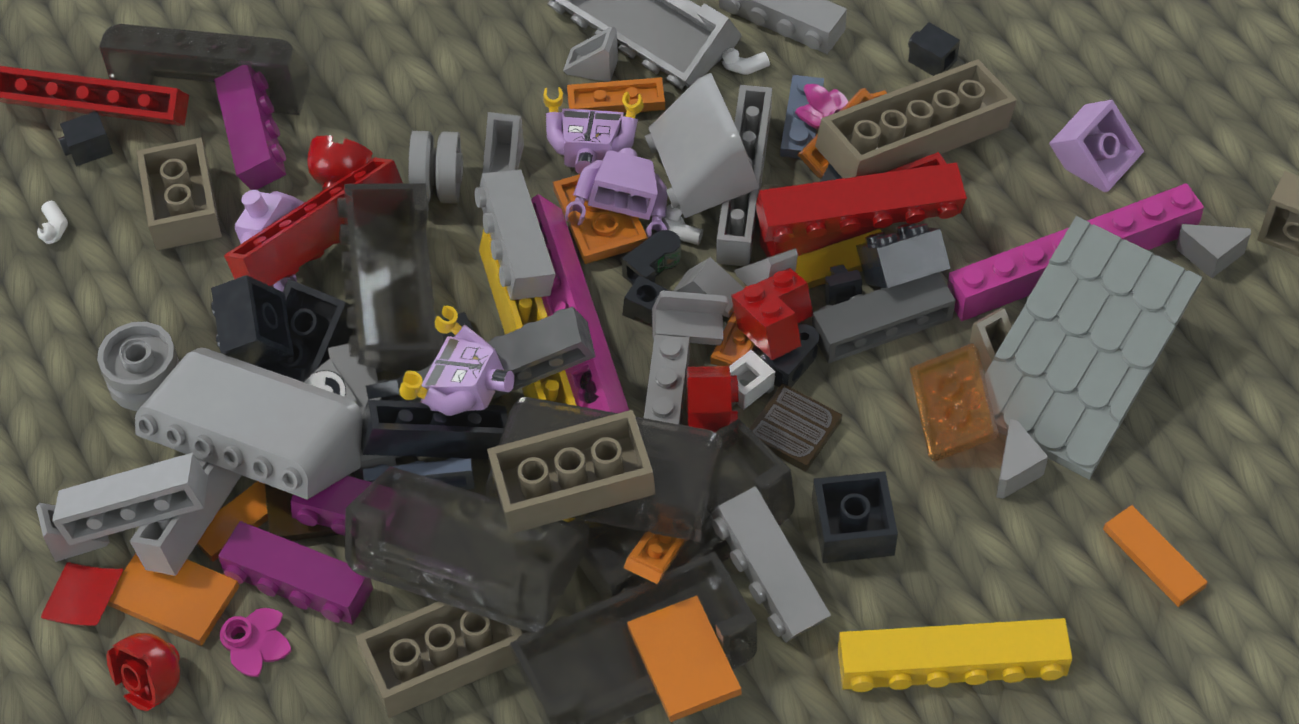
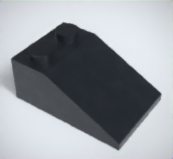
M288 279L283 292L294 356L262 368L305 382L321 365L330 360L328 348L345 345L349 342L362 310L343 300Z

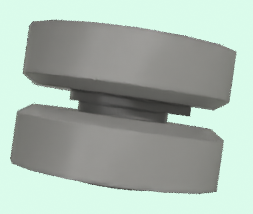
M412 131L409 148L410 201L429 203L433 196L434 186L436 185L437 198L440 203H458L463 177V154L461 153L460 132H441L438 137L437 148H435L434 138L430 131Z
M131 322L117 327L101 343L97 358L112 399L121 407L133 411L140 409L179 363L170 334L161 326L150 322Z

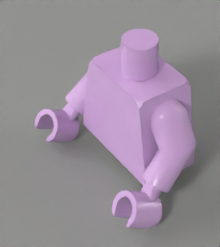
M624 148L619 152L610 150L606 152L603 160H596L582 170L573 194L576 197L575 201L567 205L565 220H568L570 212L577 211L581 214L578 225L582 224L586 213L584 203L588 201V206L649 220L650 216H652V222L645 229L647 238H650L652 234L651 229L657 232L667 230L666 225L662 222V218L666 217L667 186L659 175L654 172V165L651 160L637 157L636 151L631 148Z
M258 190L246 192L242 196L245 210L235 223V230L240 243L242 244L305 202L278 191L270 194L259 192ZM295 275L283 278L274 284V288L283 292L288 279L297 282V278Z

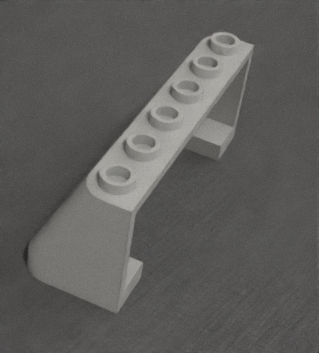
M550 0L547 4L561 15L565 11L573 15L571 20L581 28L586 30L588 26L596 30L595 35L611 26L617 29V42L620 45L618 49L631 59H634L637 55L644 60L642 64L655 74H658L661 70L668 75L666 79L681 90L684 86L689 88L699 77L704 76L722 59L723 52L729 48H734L742 37L728 17L705 3L700 7L690 0Z
M200 347L187 353L137 411L135 416V435L185 454L193 452L194 456L198 459L308 500L360 468L362 413L359 406L350 398Z

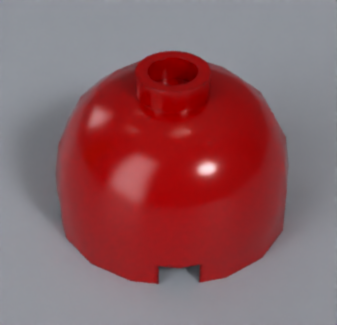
M316 136L311 140L308 152L307 167L309 174L316 183L323 186L322 190H324L347 174L365 165L372 159V151L364 145L344 138L343 144L332 142L333 136Z
M136 633L112 645L113 648L108 650L107 666L111 678L116 686L123 683L124 687L130 692L125 694L124 698L137 709L148 711L164 702L175 691L180 680V656L175 646L171 643H167L161 637L154 634Z

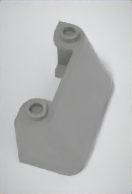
M712 73L699 77L648 127L651 134L645 136L652 154L659 153L672 186L666 190L673 208L680 206L684 218L759 188L739 132Z

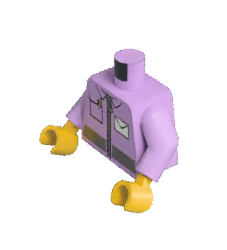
M547 87L545 88L543 100L546 107L549 108V113H546L547 140L557 154L564 155V165L567 167H575L576 172L581 174L582 170L594 161L603 160L607 151L619 152L624 148H631L633 146L638 122L635 116L644 107L640 94L638 95L637 103L629 105V92L624 93L622 102L627 111L626 117H624V112L562 108V112H559V107L563 102L562 89L558 87L559 97L552 100L547 97Z
M444 306L442 315L450 321H445L437 315L435 328L440 333L447 334L452 332L455 336H447L424 381L421 375L415 371L405 372L399 389L400 395L405 400H413L418 396L421 398V403L429 406L431 411H439L447 416L464 411L483 410L488 407L495 391L510 392L513 389L514 373L503 369L497 351L465 324L460 326L456 322L458 313L453 307Z

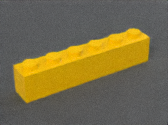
M1065 618L839 632L838 641L842 690L852 689L856 692H867L877 687L903 690L912 685L926 684L930 687H943L949 683L966 682L969 685H980L991 680H1004L1008 683H1016L1025 678L1040 677L1043 680L1050 681L1067 676L1072 662Z

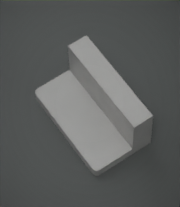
M661 291L652 308L653 340L655 335L689 337V343L720 345L723 341L722 314L728 305V296Z

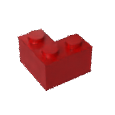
M787 268L778 271L773 276L756 284L749 285L731 295L737 328L771 360L802 346L798 323L813 316L808 283L794 270Z
M729 366L687 367L689 443L731 442V432L738 431V411L732 410V402H739L737 375H731Z

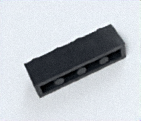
M368 400L362 414L361 449L362 455L489 459L487 449L507 444L512 432L507 409L504 405H488L483 410H470L447 416L439 411H431L429 406L421 402Z

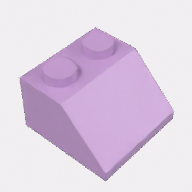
M1113 100L1085 104L1049 143L1065 170L1103 192H1108L1144 152Z

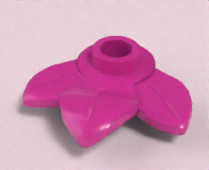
M806 84L804 92L809 104L797 108L795 114L809 126L819 129L821 119L839 112L848 103V100L837 89L828 92L826 88L818 84Z
M270 608L256 609L246 618L234 616L223 624L220 630V641L223 647L230 651L231 663L237 671L249 677H258L262 670L263 661H279L291 653L288 640L276 630L282 621V612ZM238 633L245 634V636L240 639H233V637Z

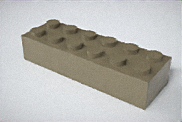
M977 59L822 118L815 147L842 178L885 173L937 152L943 154L1008 128L1017 99Z

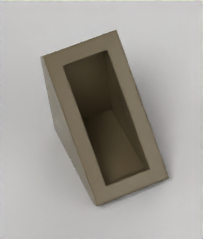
M1000 308L973 323L968 351L985 371L989 368L996 352L1012 327L1005 308Z

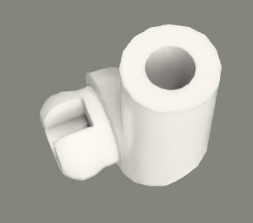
M729 48L722 54L723 66L727 70L739 74L748 75L770 66L769 58L765 52L748 58L739 57L738 50Z
M48 201L41 208L48 223L42 224L43 230L38 228L37 235L45 243L53 244L61 239L68 226V221L55 201Z
M672 204L666 207V217L662 218V222L666 225L667 230L677 233L681 241L699 245L703 229L686 225L681 217L682 210L680 206L673 208Z

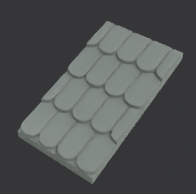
M1076 216L1028 297L1025 306L996 352L992 363L972 394L971 400L966 406L965 415L1007 436L1010 419L1017 420L1046 453L1048 459L1090 480L1200 286L1202 276L1189 270L1187 271L1185 268L1169 260L1154 255L1152 252L1125 239L1123 240L1121 237Z

